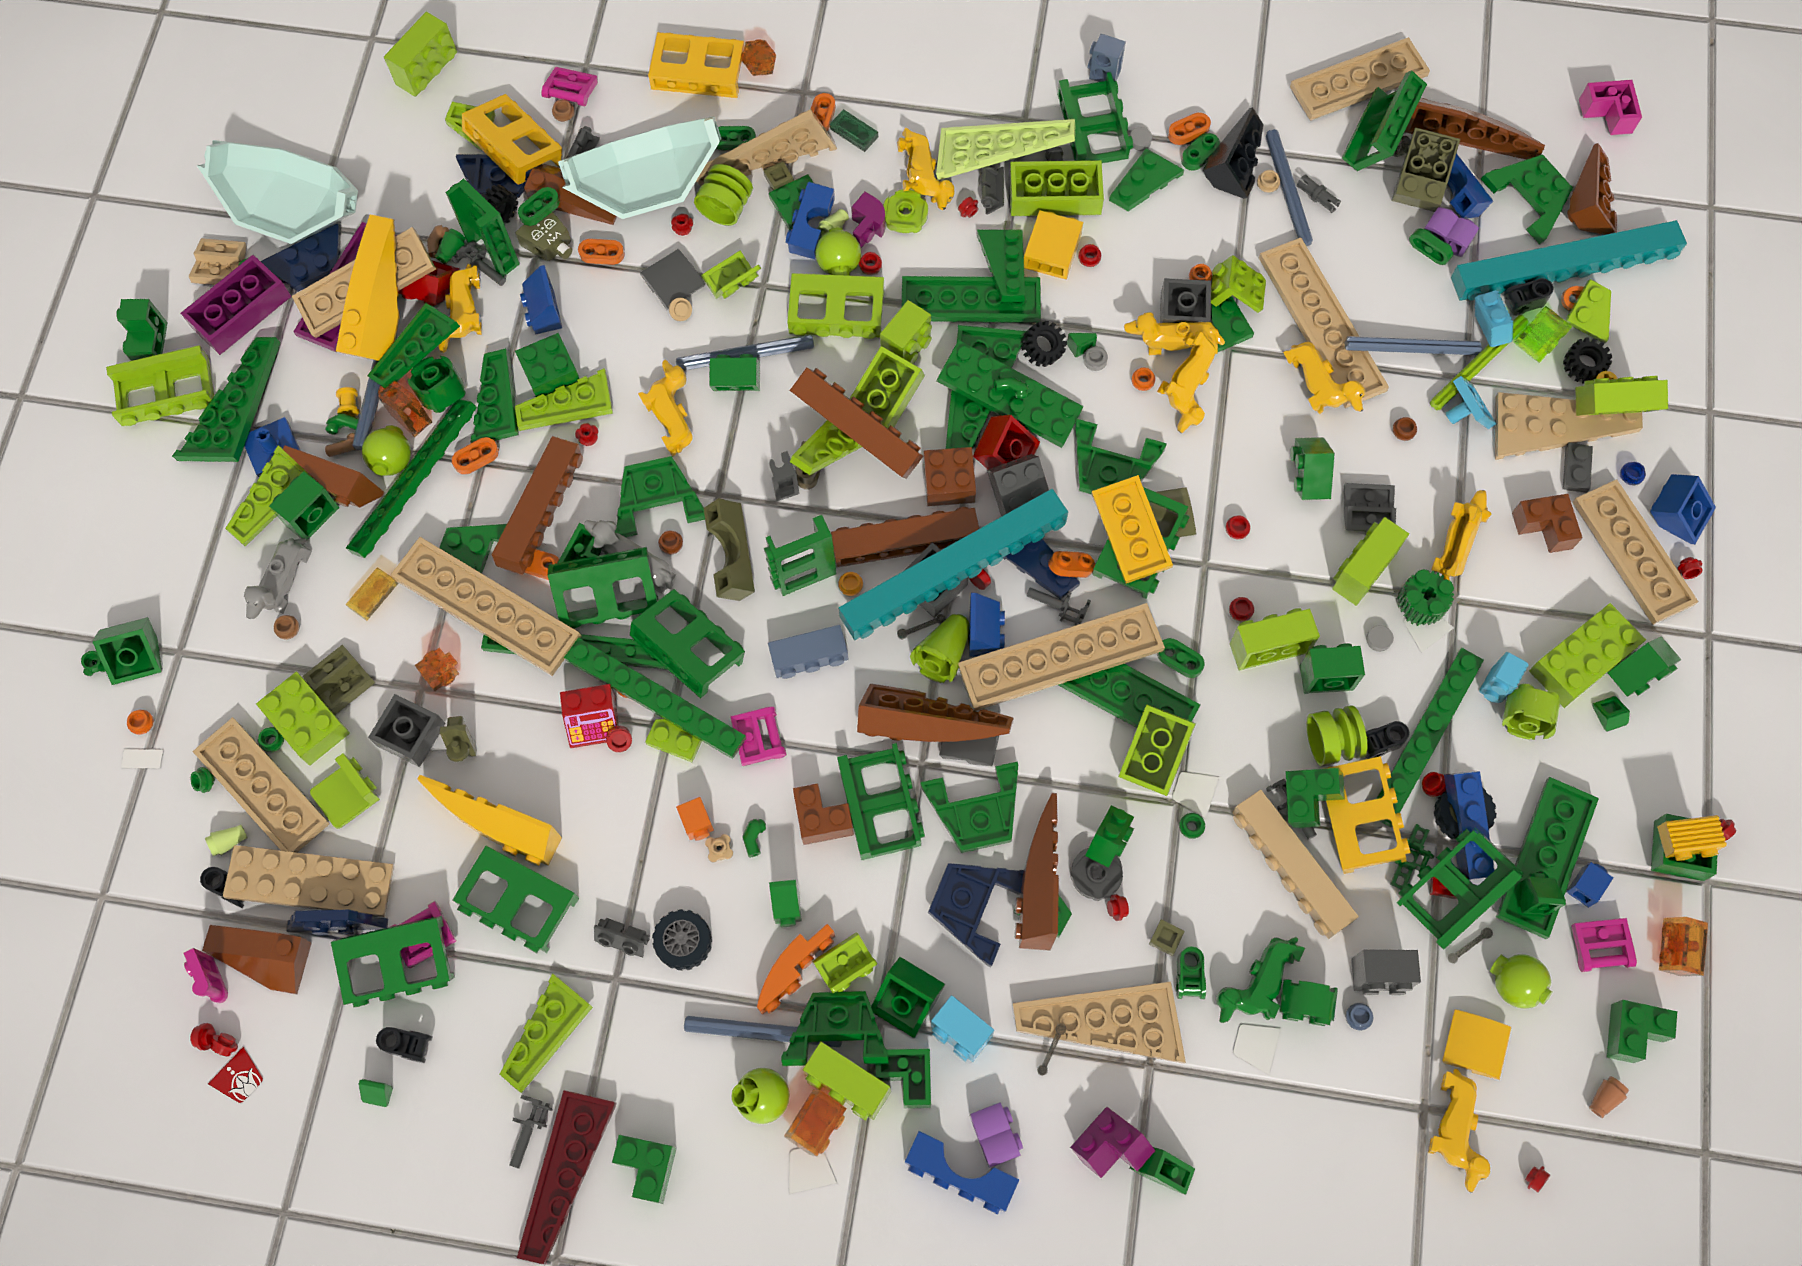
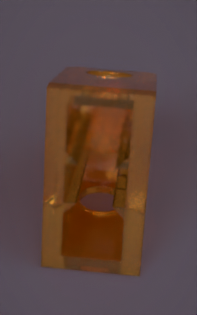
M397 381L392 382L385 389L383 387L379 388L378 398L390 415L414 437L432 423L418 399ZM406 408L411 410L409 416L404 412Z

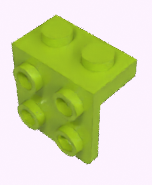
M740 250L701 276L716 299L721 296L726 299L740 288L739 284H742L744 287L754 281L759 276L757 272L761 267L758 264L752 268Z
M1234 255L1214 267L1212 271L1211 304L1218 306L1233 295L1257 313L1263 310L1266 280L1262 274L1257 273Z
M344 753L335 758L341 768L310 790L313 799L331 824L337 829L345 826L380 800L374 792L377 789L376 785L368 776L364 778L360 773L363 768L354 757L349 759Z

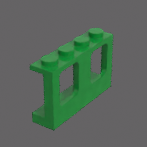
M1411 70L1405 73L1397 91L1387 95L1382 89L1377 87L1349 141L1342 159L1356 171H1360L1393 156L1427 83ZM1372 146L1378 150L1377 152L1368 155Z
M1111 72L1106 74V80L1103 82L1072 87L1069 86L1068 79L1059 80L1057 95L1064 120L1075 119V141L1070 143L1074 161L1102 160V163L1129 159L1130 149H1133V139L1127 133L1128 121L1122 115L1123 102L1122 99H1118L1117 81H1113ZM1102 94L1107 96L1111 113L1090 117L1082 116L1078 103L1079 98ZM1115 131L1117 133L1121 146L1120 150L1099 154L1091 152L1088 135Z
M464 178L452 185L445 193L467 243L469 244L472 241L477 243L482 239L495 270L503 277L506 276L520 263L500 213Z
M1143 487L1149 502L1173 511L1178 515L1170 535L1166 538L1162 537L1167 551L1169 552L1170 549L1174 551L1180 539L1176 535L1180 528L1185 529L1190 518L1187 515L1189 506ZM1107 539L1093 569V576L1100 579L1103 576L1142 593V597L1147 599L1149 593L1154 594L1160 582L1156 579L1158 573L1151 575L1147 581L1138 579L1125 584L1122 573L1117 568L1118 563L1109 539Z
M822 515L813 518L815 533L781 547L775 548L771 536L765 537L767 547L764 548L771 575L770 579L774 589H780L782 596L836 575L832 535ZM813 549L812 553L781 565L783 560ZM813 568L816 569L815 572L785 583V580Z
M647 547L548 565L547 575L559 621L573 629L580 627L582 624H600L609 619L617 618L622 620L631 615L642 614L659 601L650 569ZM629 578H641L646 598L617 603L613 583ZM586 586L591 587L597 607L568 612L563 592Z
M675 589L631 622L630 636L700 699L708 693L709 685L734 664L739 667L743 663L745 651L740 643L733 641L720 626L711 622L702 610L694 607L685 595L678 593ZM669 606L689 623L677 634L670 633L655 619L656 616ZM704 638L708 639L725 654L724 657L712 666L706 665L691 651V648Z
M897 743L892 744V749L848 759L847 755L837 757L861 860L921 846V838L925 837L922 822L917 823L915 814L919 813L916 798H910L909 789H913L910 774H904L903 765H907L904 751L898 750ZM894 762L901 784L900 787L895 790L868 795L861 774L862 769ZM902 809L906 810L913 832L912 836L884 844L879 843L873 818L885 813Z
M1476 827L1471 832L1465 829L1455 839L1458 844L1452 850L1446 847L1436 857L1439 862L1433 868L1427 865L1417 875L1420 880L1414 886L1408 883L1398 893L1401 898L1397 901V904L1399 906L1404 905L1437 938L1436 943L1443 950L1514 886L1524 874ZM1470 841H1474L1497 864V868L1478 885L1473 884L1451 862V859ZM1431 877L1437 878L1458 899V905L1441 920L1434 919L1413 897V894Z
M485 846L452 900L459 905L457 908L459 912L468 917H471L472 914L481 917L480 923L491 929L494 926L503 929L501 934L513 941L518 937L525 941L524 947L535 953H538L539 949L547 953L549 950L547 947L548 942L569 907H574L579 897L563 886ZM485 871L508 882V887L491 913H486L467 902V897L481 874ZM529 895H533L553 907L551 914L536 937H530L512 927L511 924Z
M442 915L332 941L331 946L343 1004L352 1003L353 1007H360L369 1004V999L379 997V1001H386L396 998L395 993L405 991L406 995H412L422 992L421 987L432 985V989H439L448 986V981L455 978L454 972L450 973L441 927L444 926ZM429 943L433 951L437 976L407 982L401 956L402 948ZM368 955L378 956L384 988L354 994L348 967L349 960Z

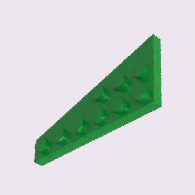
M958 325L957 342L960 340L1012 368L1021 350V346L1024 344L1021 343V339L1026 331ZM952 390L946 449L972 447L973 450L991 410Z
M256 337L240 359L242 362L235 373L231 372L227 377L228 384L223 391L219 389L198 418L199 425L193 433L189 432L184 439L187 442L181 450L175 451L172 455L173 458L177 461L239 462L281 343L276 337Z

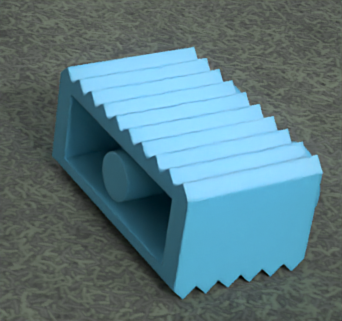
M1495 290L1476 296L1475 317L1490 347L1512 342L1513 320L1508 313L1507 307L1503 304L1499 291Z
M1506 652L1491 668L1479 692L1491 702L1502 703L1518 687L1517 685L1529 666L1528 663Z

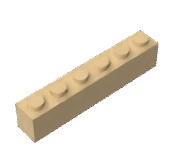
M1259 790L1235 807L1232 813L1234 814L1233 819L1237 826L1246 830L1253 847L1262 851L1269 868L1272 871L1278 872L1285 889L1290 893H1294L1298 899L1297 903L1300 909L1305 914H1310L1315 921L1314 926L1322 936L1325 935L1330 939L1359 917L1262 790Z

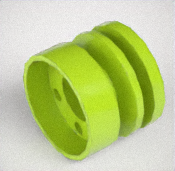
M715 164L709 169L708 175L704 179V184L699 188L694 198V204L697 210L709 220L721 225L731 226L737 223L743 211V206L752 194L753 186L751 181L739 170L728 165Z
M1345 706L1343 709L1335 708L1332 715L1329 711L1310 713L1307 716L1308 741L1318 765L1326 766L1338 763L1341 756L1347 761L1366 756V730L1362 717L1355 706Z

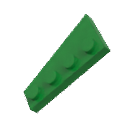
M977 230V238L982 245V252L988 261V268L994 277V284L1001 302H1025L1023 230Z
M425 303L367 376L388 390L456 331L460 325Z
M506 348L485 353L480 376L481 390L477 395L478 410L477 414L474 415L473 424L475 429L474 434L471 435V443L485 437L497 441L519 435L510 353Z

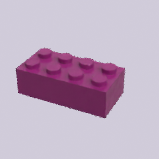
M252 255L180 314L190 327L221 355L292 296L283 282Z

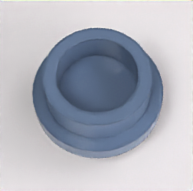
M1355 1003L1347 1009L1346 1021L1355 1030H1366L1373 1023V1013L1367 1005Z

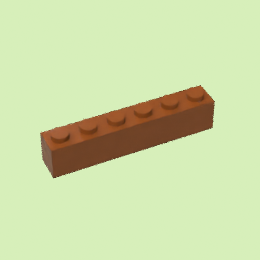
M806 367L789 391L899 476L907 479L924 456L918 452L921 448L910 439L908 442L901 439L902 433L892 425L889 428L881 423L883 418L874 411L868 413L862 409L864 404L853 396L849 399L845 396L846 390L836 382L832 385L825 380L827 375L818 368H815L813 371Z
M554 436L551 437L492 553L497 567L523 575L526 568L531 566L534 552L537 547L541 546L544 532L547 527L551 526L554 512L557 507L561 506L564 498L563 494L566 488L571 486L576 468H579L582 464L583 455L581 454L579 444Z
M960 507L951 512L936 511L927 516L912 515L903 520L888 519L879 524L865 523L855 528L841 527L831 532L836 567L920 554L931 543L942 550L977 531L979 524L975 508Z

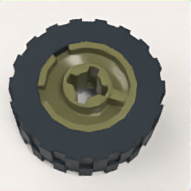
M1483 788L1488 829H1490L1495 823L1494 819L1497 815L1495 813L1496 805L1492 801V796ZM1445 790L1438 797L1439 800L1434 806L1435 822L1437 826L1439 825L1443 834L1448 835L1450 839H1456L1459 836L1458 822L1455 811L1447 799V792Z

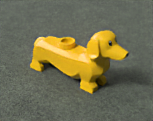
M905 128L902 132L905 138H899L897 142L898 152L906 150L909 155L906 169L909 180H903V191H909L911 188L920 195L932 196L931 202H937L938 208L945 210L947 204L954 197V185L948 180L940 182L934 177L933 171L936 166V160L931 156L927 137Z
M467 264L464 270L456 271L450 277V295H445L446 307L450 309L449 317L456 321L460 327L438 345L441 353L447 351L450 338H462L472 331L482 335L479 313H476L470 292L471 286H474L475 289H480V277L477 266L471 267V264Z
M1147 312L1138 316L1137 320L1124 324V330L1127 333L1142 335L1144 343L1149 346V355H1161L1162 348L1169 351L1191 348L1193 345L1187 346L1184 344L1190 332L1197 333V331L1202 330L1206 331L1208 338L1215 344V354H1218V344L1224 345L1225 343L1218 329L1211 322L1157 323L1154 314Z
M1204 330L1197 331V333L1190 332L1184 343L1187 346L1193 345L1190 356L1175 370L1170 383L1163 381L1157 391L1160 394H1167L1170 405L1182 414L1177 426V430L1180 433H1183L1190 425L1196 426L1200 424L1205 416L1203 409L1194 399V393L1199 384L1203 385L1209 377L1207 371L1214 359L1216 346L1208 338Z
M1304 342L1299 345H1292L1290 350L1283 352L1288 363H1293L1295 368L1302 364L1306 385L1309 391L1314 394V396L1308 399L1313 410L1321 414L1326 406L1336 408L1349 401L1356 411H1363L1362 398L1366 393L1363 385L1358 381L1337 384L1331 375L1334 372L1328 359L1323 360L1313 343Z
M664 360L662 368L665 377L655 381L647 394L640 392L638 395L648 412L652 410L660 423L668 430L670 437L665 435L661 438L673 457L676 453H681L683 448L691 443L693 435L684 419L688 416L681 403L677 405L674 399L675 392L686 384V373L680 366H672L667 360Z
M1478 490L1470 503H1454L1451 513L1454 519L1448 528L1443 555L1441 558H1435L1431 569L1434 572L1442 573L1444 580L1450 581V576L1456 577L1463 574L1481 522H1487L1491 516V512L1487 508L1485 490Z
M1454 1069L1453 1073L1447 1071L1443 1075L1440 1090L1447 1091L1451 1089V1102L1439 1124V1137L1433 1136L1430 1139L1428 1153L1434 1154L1439 1152L1448 1164L1464 1169L1466 1172L1465 1187L1467 1191L1473 1193L1478 1182L1485 1180L1489 1176L1490 1164L1485 1157L1474 1152L1469 1146L1470 1130L1475 1131L1478 1123V1114L1474 1113L1477 1096L1476 1083L1472 1079L1463 1076L1458 1069Z

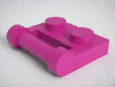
M555 67L544 83L541 95L549 99L555 97L577 102L578 105L585 107L590 94L598 84L597 76Z
M766 707L730 717L733 728L746 735V740L739 749L742 766L770 759H779L787 755L785 747L781 744L775 720L777 715L775 707ZM765 719L772 746L771 749H764L757 720Z
M436 901L428 904L427 909L401 923L406 924L442 915L444 926L441 927L445 948L457 941ZM429 943L408 946L401 950V956L408 968L414 967L433 955L432 947Z
M1627 918L1582 922L1571 925L1578 953V966L1581 972H1589L1592 968L1624 965L1628 968L1636 966L1637 959ZM1622 947V955L1591 958L1589 950Z
M195 948L184 952L183 954L186 958L184 967L191 977L193 976L195 981L192 986L193 993L202 997L208 996L215 1003L226 1001L228 992L214 957Z

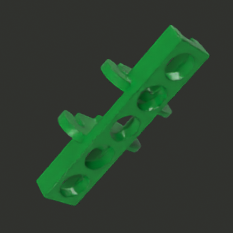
M1418 824L1414 826L1410 838L1407 839L1410 853L1414 856V861H1395L1398 866L1390 885L1400 890L1408 884L1414 869L1420 873L1427 866L1429 859H1434L1435 857L1431 851L1423 850L1425 847L1423 845L1430 830L1421 828ZM1417 831H1421L1423 833V837L1421 840L1415 837ZM1419 854L1424 856L1421 865L1416 863ZM1402 867L1408 869V873H1402ZM1398 876L1404 878L1403 885L1396 883Z

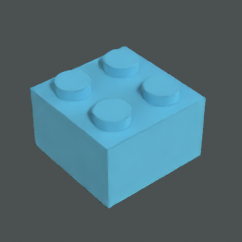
M952 995L931 1020L932 1035L942 1044L950 1043L954 1047L953 1052L965 1062L967 1059L973 1062L994 1034L992 1027Z

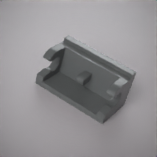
M788 451L781 453L782 462L784 463L782 467H776L773 459H770L769 462L773 474L772 482L777 502L800 494L797 475L793 464L790 463L791 459Z

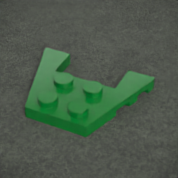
M1543 154L1488 172L1481 178L1482 182L1493 194L1510 182L1541 217L1526 230L1539 245L1547 239L1573 189Z
M1077 419L1075 431L1079 491L1092 494L1094 490L1139 475L1142 482L1165 451L1167 443L1146 438L1140 459L1093 447L1092 442L1098 424Z
M672 456L624 466L615 533L624 537L638 535L634 512L683 501L687 523L705 520L704 507Z
M507 524L446 528L439 548L482 574L493 542L499 541Z
M1018 761L995 766L1000 792L949 803L943 778L920 782L921 789L961 853L1012 842Z
M866 991L812 993L800 1018V1024L789 1040L790 1045L781 1056L782 1066H805L808 1060L809 1042L864 1040V1064L889 1063L888 1052L876 1024Z

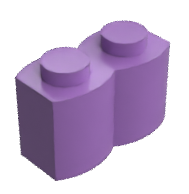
M1438 207L1424 229L1429 230L1441 241L1448 243L1452 248L1453 255L1462 257L1475 238L1479 227L1469 219L1459 218L1450 209Z
M1000 1102L969 1115L989 1168L1021 1156L1019 1150L1023 1149V1145L1018 1133L1013 1134L1009 1123H1012L1013 1119L1007 1106L1002 1107Z

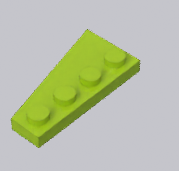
M827 420L792 455L790 463L811 475L860 449L862 446Z

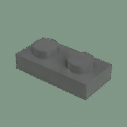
M1570 442L1566 445L1563 478L1564 490L1588 493L1590 490L1593 446Z

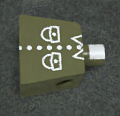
M553 212L534 226L523 225L515 232L520 246L546 261H551L557 254L563 259L569 258L573 250L568 246L571 242L568 230Z

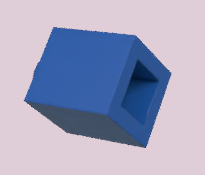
M1590 862L1581 868L1566 892L1589 908L1598 903L1614 877L1609 875L1603 866Z

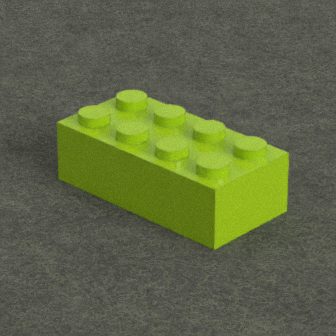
M1102 160L1010 163L1011 216H1038L1039 210L1053 212L1059 216L1101 215L1104 201Z
M1609 603L1541 658L1529 672L1547 691L1557 693L1560 704L1565 708L1635 651L1646 639Z

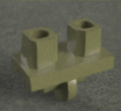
M462 716L447 718V726L440 727V735L446 746L448 758L453 762L463 761L468 755L471 757L476 756L477 750Z

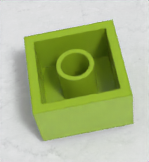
M907 300L880 333V346L914 364L918 358V353L922 348L926 349L932 340L931 314Z

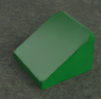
M1069 333L1067 346L1075 357H1079L1085 354L1086 350L1090 347L1096 346L1097 335L1096 333Z
M1616 696L1592 704L1606 732L1629 723L1630 711Z
M366 1079L359 1080L358 1084L362 1102L382 1107L388 1106L393 1090L392 1086Z

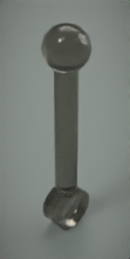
M939 614L935 619L907 630L900 629L897 632L898 638L903 640L908 634L936 623L941 624L946 620V617L943 614Z
M1484 928L1481 931V935L1456 953H1450L1448 961L1456 963L1461 955L1480 941L1491 938L1493 931L1490 928Z
M1063 1023L1056 1025V1035L1042 1065L1037 1068L1039 1075L1043 1076L1048 1072L1047 1066L1061 1035L1066 1033V1026Z

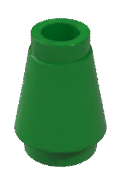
M455 229L445 232L435 258L441 263L447 264L456 255V252L462 246H465L466 238Z

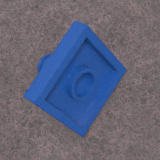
M285 417L248 434L244 446L258 477L261 476L266 463H269L278 445L282 449L286 445L300 450L289 422Z

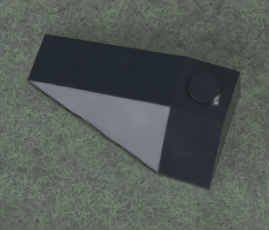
M1253 107L1247 110L1210 155L1203 169L1205 177L1214 188L1243 199L1248 198L1255 183V176L1252 173L1253 167L1258 164L1255 154L1256 148L1261 145L1264 125Z

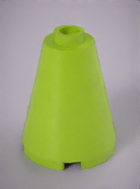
M961 614L950 615L913 649L910 655L913 665L917 663L921 667L919 672L922 675L939 683H944L946 680H949V682L953 681L970 633L968 619Z

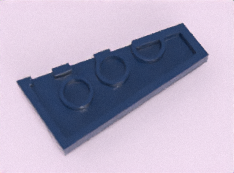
M1043 539L1035 543L1031 541L1024 545L1020 552L1014 555L1010 553L1003 557L1004 560L1007 559L1017 566L1018 570L1024 574L1027 573L1035 579L1036 583L1059 599L1064 598L1068 592H1072L1080 585V581L1076 577L1058 576L1051 571L1048 561L1054 552Z

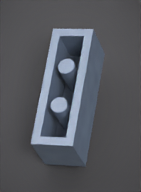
M841 625L768 642L776 678L787 679L794 677L799 672L806 671L811 673L818 671L820 667L827 665L832 667L839 666L844 661L849 660Z

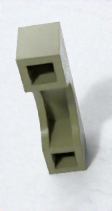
M718 498L704 507L706 529L720 541L725 552V565L723 569L713 574L716 596L741 601L755 592L741 503Z

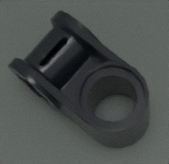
M1541 278L1512 286L1503 293V296L1509 300L1512 314L1517 316L1527 311L1544 307L1553 293L1554 287L1551 281Z
M1394 721L1379 728L1366 731L1367 755L1365 758L1380 757L1402 747L1410 733L1407 725L1400 721ZM1390 731L1399 733L1401 740L1393 739L1390 736Z
M209 867L202 872L200 882L205 889L243 909V900L226 899L223 897L228 872L218 867ZM220 875V882L212 886V880Z
M386 1027L377 1034L376 1044L380 1050L389 1054L425 1063V1051L428 1042L432 1041L433 1036L415 1031ZM395 1034L397 1037L395 1045L387 1048V1037Z

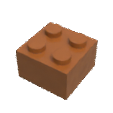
M972 447L924 450L927 506L975 503L976 486Z

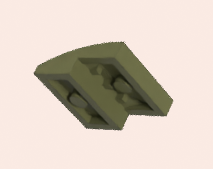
M1187 487L1156 492L1189 506L1187 510V515L1190 516L1185 529H1179L1176 536L1197 535ZM1149 502L1162 537H1168L1178 518L1177 513Z
M343 645L302 676L335 715L375 684L374 680Z

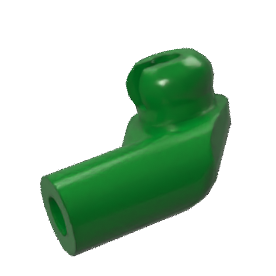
M1014 377L996 379L993 382L995 391L1014 390L1015 396L1018 399L1028 396V385Z
M339 413L327 420L325 430L332 435L337 434L338 430L344 426L356 430L359 418Z
M762 819L749 821L742 835L749 858L761 854L756 839L759 833H763L766 830V823Z

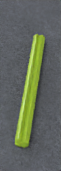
M1518 315L1513 320V339L1529 323L1528 319L1523 315ZM1509 343L1496 347H1490L1488 344L1430 401L1431 407L1435 410H1440L1459 392L1453 382L1455 379L1462 376L1467 381H1470Z

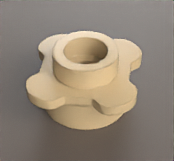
M723 834L715 839L709 837L705 841V845L709 849L708 859L711 862L730 859L733 856V851L729 845L731 839L728 835ZM718 846H721L722 849H721V850H717V847H718Z

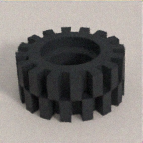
M497 184V186L493 185L482 196L500 213L503 223H509V218H513L515 215L513 211H517L518 208L516 207L518 205L517 197L500 184Z
M1046 320L1043 323L1042 321L1037 322L1024 333V337L1021 339V343H1024L1021 349L1027 351L1023 355L1025 358L1027 356L1031 357L1029 359L1030 363L1036 361L1035 366L1039 367L1042 364L1043 367L1052 365L1066 351L1064 347L1067 345V341H1063L1066 335L1065 333L1062 335L1059 333L1062 330L1060 327L1055 329L1056 324L1054 322L1050 325L1049 321ZM1039 336H1043L1049 341L1051 345L1050 351L1046 352L1038 346L1037 338Z
M1589 337L1584 338L1583 341L1579 339L1576 343L1574 342L1563 361V364L1566 365L1564 367L1565 372L1570 370L1568 376L1571 378L1574 375L1576 376L1574 381L1578 382L1582 379V384H1584V381L1594 380L1600 372L1607 371L1612 364V353L1607 354L1610 349L1609 347L1603 348L1604 342L1601 341L1600 344H1597V339L1595 338L1590 342ZM1580 355L1591 357L1595 361L1596 366L1591 367L1582 363L1579 358Z

